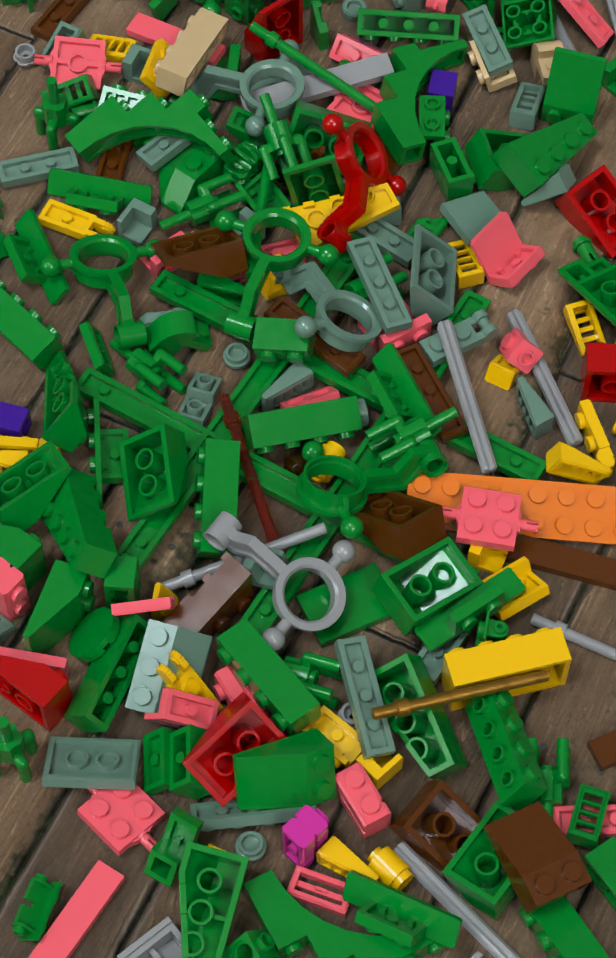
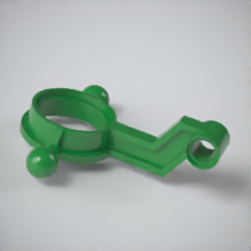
M285 208L260 210L253 214L246 222L236 219L235 214L229 210L220 211L215 217L216 227L223 232H229L233 229L242 232L247 255L256 265L245 286L239 312L230 310L224 324L223 333L251 342L254 337L256 323L254 314L259 294L270 271L283 272L296 267L308 255L317 257L319 262L325 266H331L338 261V249L332 244H325L321 247L311 244V230L308 223L299 214ZM283 227L291 230L299 237L300 245L289 254L274 256L259 250L253 242V237L261 229Z
M95 234L75 242L70 249L69 258L58 259L55 256H46L42 259L40 270L47 277H55L61 270L70 269L82 284L92 288L107 289L116 310L118 325H114V339L118 350L147 345L145 325L143 321L134 322L130 295L124 284L133 276V268L138 258L147 256L150 259L156 255L151 249L150 243L161 240L151 239L145 246L135 247L130 241L120 236ZM105 255L117 257L125 261V263L113 269H94L84 265L82 261L90 257Z
M428 439L420 442L416 447L410 448L392 467L362 469L349 459L334 455H324L325 451L321 443L309 441L302 448V456L307 463L304 471L297 479L295 491L298 499L308 509L324 516L340 517L342 520L340 524L342 535L348 539H356L363 533L364 525L360 518L352 515L357 514L365 507L368 494L405 491L408 485L420 473H424L430 478L442 475L448 468V461L437 442ZM318 475L341 477L349 481L355 487L356 492L347 495L327 493L315 487L309 480Z

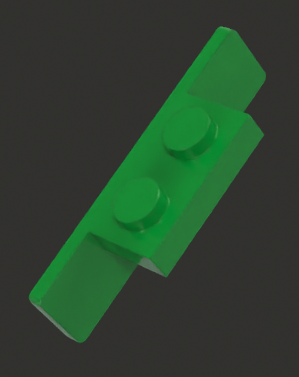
M51 168L49 170L47 193L66 197V204H71L80 210L93 208L98 209L100 214L114 215V213H117L122 208H126L133 198L151 205L153 187L146 184Z
M27 209L15 224L19 236L8 234L3 243L20 281L42 285L50 304L57 305L70 290V287L62 270L55 277H47L42 274L40 270L42 259L46 256L55 255L34 210Z
M387 343L372 358L378 371L372 370L366 376L371 385V392L378 398L383 407L384 415L388 419L394 415H401L404 422L417 415H420L424 421L434 417L433 411L393 343ZM441 426L430 431L432 438L442 430Z
M93 398L94 408H88L89 425H94V432H89V449H95V456H90V473H96L97 483L93 487L94 490L100 492L101 501L98 504L99 508H103L102 484L123 483L119 442L129 439V429H100L99 398Z
M508 567L416 626L414 633L427 650L432 653L461 633L473 629L479 621L486 618L487 611H490V616L496 614L504 605L523 594L526 587L512 569Z
M351 870L348 872L342 898L344 901L360 907L356 912L355 923L364 926L371 933L381 934L392 939L399 946L411 948L424 937L451 949L457 945L463 922L462 918L357 871Z

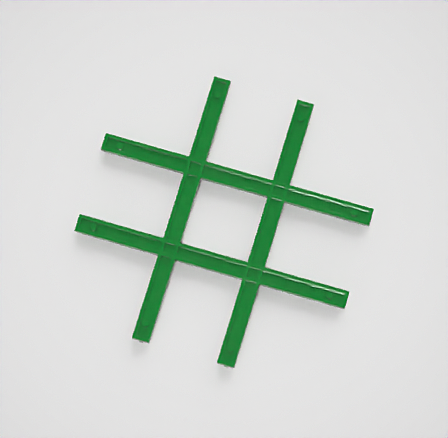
M349 232V233L352 235V240H356V239H360V238H361V237H359V236H357V235H355V234ZM347 250L339 254L338 261L334 265L324 266L322 272L336 290H344V284L350 282L357 272ZM165 269L149 288L150 294L176 308L180 307L192 311L194 317L221 331L224 329V324L230 310L238 312L240 310L239 306ZM467 289L454 307L453 313L446 320H451L453 325L472 317L478 310L484 309L487 312L491 305V300ZM306 291L297 303V306L314 318L317 303L309 292ZM237 338L251 346L253 345V339L251 342ZM315 354L312 355V361H303L302 364L313 371L314 378L333 386L349 396H357V399L363 398L367 405L383 412V407L378 398L371 392V385L366 378L370 372L359 367L349 378H346ZM257 358L207 428L90 367L86 369L77 381L82 397L93 402V398H99L100 407L146 431L165 423L185 433L188 461L178 503L141 518L119 547L117 554L126 553L138 557L139 571L143 569L198 493L195 492L196 475L201 473V464L196 463L198 446L202 447L206 438L236 440L244 429L242 417L255 414L261 405V395L293 363L287 360L264 362ZM447 361L433 368L439 380L443 378L449 369ZM384 413L380 415L374 426L388 419ZM469 430L467 434L444 443L478 461ZM487 432L497 463V471L511 478L542 479V475L546 470L545 460ZM436 435L434 439L440 441V439ZM365 437L350 460L362 469L381 468L383 463L378 453L395 444L392 443L372 454L367 445L371 441ZM240 446L239 480L311 517L302 530L324 522L327 533L291 546L285 554L289 562L291 563L304 557L320 559L338 532L341 533V518L324 516L308 509L296 495L295 487L299 476ZM341 477L337 478L329 491L314 485L324 492L336 495H347L356 492L355 487ZM364 534L353 539L398 564L405 561L385 554ZM473 568L474 571H475V572L477 573V575L479 576V572H480V571L477 570V569H475V568ZM297 571L289 577L284 591L287 606L311 573L310 571ZM267 588L260 590L241 618L242 620L246 617L261 636L266 629L274 627L280 619L272 601L273 590Z

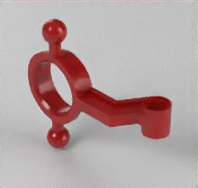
M329 113L323 118L322 127L326 133L337 135L334 144L335 157L339 169L346 179L343 203L319 226L317 237L324 244L334 245L340 254L346 251L347 242L352 241V235L348 232V228L366 212L369 186L374 187L379 184L388 183L394 195L399 196L406 190V182L403 177L392 175L389 172L385 148L376 132L364 122H356L351 124L346 130L343 127L342 117L337 113ZM353 140L359 145L364 154L368 174L362 169L357 160Z

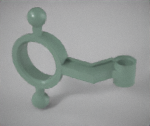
M292 39L283 40L299 51L296 41ZM279 51L281 55L279 59L259 61L247 68L244 73L207 65L189 89L196 96L201 93L207 100L217 89L241 94L249 111L255 114L247 119L245 130L249 135L258 137L264 133L263 129L266 126L264 119H267L262 103L250 93L252 86L267 78H280L293 84L295 87L294 93L287 100L273 104L278 119H281L293 113L297 100H301L304 94L305 81L302 72L289 62L292 59Z
M301 261L290 270L272 272L276 277L275 284H282L289 295L307 290L317 303L314 319L310 316H301L296 320L294 330L299 337L310 338L317 332L326 343L334 348L346 352H359L364 350L380 334L382 325L372 304L353 292L336 290L315 261L308 263ZM337 310L351 315L362 324L366 333L358 335L340 329L328 318L326 311Z

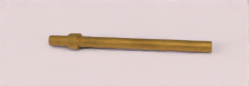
M544 669L410 700L407 697L395 699L392 704L371 708V715L373 720L395 715L397 718L410 716L413 711L549 681V674Z

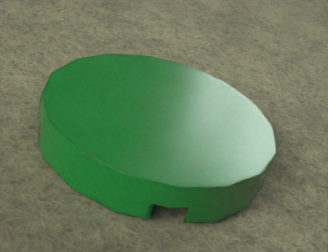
M106 607L97 608L88 613L72 633L69 641L71 655L83 663L92 662L101 657L106 652L103 648L108 643L112 645L116 640L120 629L119 617L112 615L111 609Z

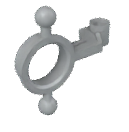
M222 511L203 533L206 541L217 550L224 551L227 548L233 554L252 559L275 580L272 601L281 621L276 627H270L262 634V637L274 651H278L284 646L285 634L290 627L306 632L320 631L334 624L341 616L346 602V590L337 569L342 563H348L355 557L356 550L352 542L348 540L336 542L332 548L333 556L328 562L318 558L304 557L285 564L258 538L240 532L242 530L241 523L228 512ZM302 570L313 572L319 575L327 584L330 592V604L327 612L321 619L306 621L295 616L288 608L284 591L289 577L294 572Z

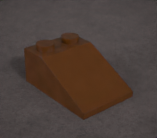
M215 226L150 243L151 249L165 266L226 278L237 277L241 272L248 271L243 239L234 230L223 232Z
M397 491L369 494L365 507L357 514L352 515L357 516L363 522L364 530L362 534L385 554L397 557L399 560H407L447 537L442 505Z
M433 780L425 783L389 828L417 854L442 872L482 819L442 780Z
M539 801L483 827L526 914L574 893L592 881L578 851Z

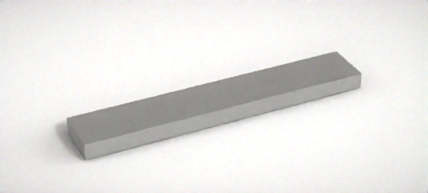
M387 52L327 69L355 89L381 82L384 75L394 72ZM314 73L303 76L305 90L301 101L311 102L342 93ZM284 81L252 90L250 93L260 102L259 96L269 93L272 103L275 104L287 100L294 93L295 87L289 81ZM239 94L243 109L249 111L241 94Z

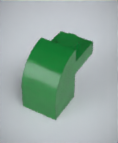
M179 310L163 314L146 328L149 352L152 353L162 348L174 356L184 346L205 352L213 346L208 324L194 320L192 311Z
M176 807L171 812L163 837L152 847L143 873L171 887L179 879L178 872L187 841L200 844L201 839L198 837L204 822Z

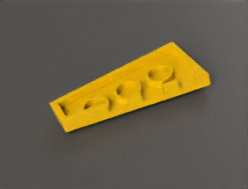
M388 183L369 187L366 212L348 228V232L352 233L400 209V203ZM340 194L329 196V199L318 202L312 200L304 202L301 206L292 208L287 206L283 208L294 211L305 219L311 230V244L321 247L325 244L317 237V230L324 220L343 203L344 195L340 196ZM292 232L298 244L300 245L299 237L294 232Z

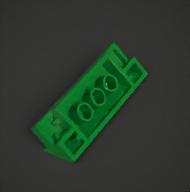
M601 257L588 264L578 259L557 269L558 274L616 327V264L611 265L604 257Z

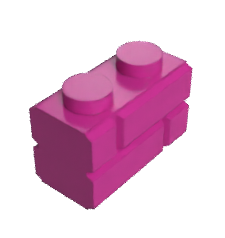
M305 805L295 814V818H291L282 827L283 854L295 865L308 868L314 862L317 851L328 841V823L330 821L319 808L314 810L310 805Z

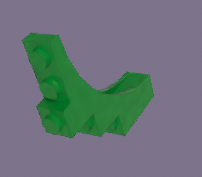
M464 39L421 50L416 43L401 45L392 49L390 61L394 72L384 75L379 93L383 100L375 103L371 123L398 166L422 160L427 142L418 125L415 99L422 88L430 82L433 69L446 71L464 64L469 47Z
M191 89L171 105L162 96L157 99L150 92L132 108L124 100L118 102L111 95L65 135L67 140L87 163H90L105 151L124 142L154 136L176 137L197 143L215 153L227 166L236 159L230 152L234 148L224 135L218 138L215 134L218 129L210 120L213 118V115L207 109L211 104L201 93L196 96Z
M272 870L243 883L244 895L261 928L266 929L267 933L274 940L275 948L281 958L284 956L292 958L300 954L306 945L313 958H421L427 954L431 956L437 955L447 948L426 937L411 948L399 946L392 939L383 935H368L348 931L323 921L302 907L284 889Z

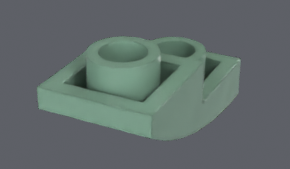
M196 371L187 387L186 398L177 413L204 427L218 396L222 378Z

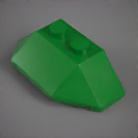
M226 138L234 147L232 149H235L239 144L230 138ZM194 142L158 169L161 205L175 214L185 211L184 202L199 197L196 190L199 184L223 174L224 162L205 147Z

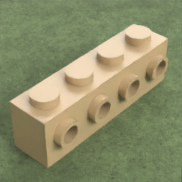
M203 7L198 10L196 15H191L185 30L181 29L179 31L175 44H170L164 59H159L154 68V74H156L155 86L180 97L187 92L224 40L229 19Z

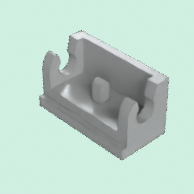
M167 916L118 954L117 958H182L181 932Z

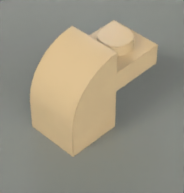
M560 40L534 43L531 47L530 63L535 79L541 78L543 85L548 84L555 48H564Z

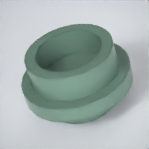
M231 343L223 352V361L229 368L242 369L250 362V351L242 343Z
M256 831L244 832L236 840V853L249 857V862H256L266 853V840Z

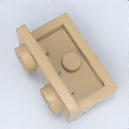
M469 41L471 51L467 52L472 66L478 65L479 70L475 71L480 85H486L489 93L518 82L513 68L490 77L475 41Z

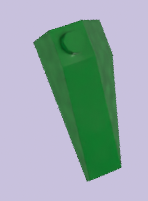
M60 349L45 369L42 439L47 442L51 440L54 445L72 453L79 444L82 445L86 441L89 430L87 429V414L78 384L65 351Z
M187 841L178 872L182 958L223 957L247 873L249 857Z

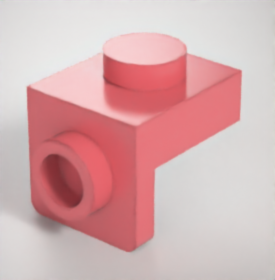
M517 327L503 337L499 347L506 361L526 374L531 371L543 356L542 350L530 343L524 332Z

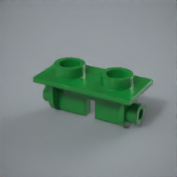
M487 611L486 620L479 621L475 647L484 641L498 642L506 640L509 631L508 625L502 621L489 619L490 611Z
M36 873L35 877L30 879L23 898L32 904L30 907L20 904L14 921L11 924L13 927L12 933L19 936V941L40 940V937L46 930L47 920L52 908L58 901L59 891L63 884L61 881L47 882L48 877L41 873Z

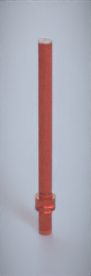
M222 394L219 396L224 413L222 418L226 429L230 430L232 439L241 441L240 462L269 543L279 539L240 427L242 424L239 413L234 410L230 395Z

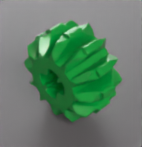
M247 140L239 143L235 149H232L231 153L236 159L228 166L225 163L223 165V174L229 172L233 179L232 183L235 184L239 181L244 186L260 173L263 167L259 147Z

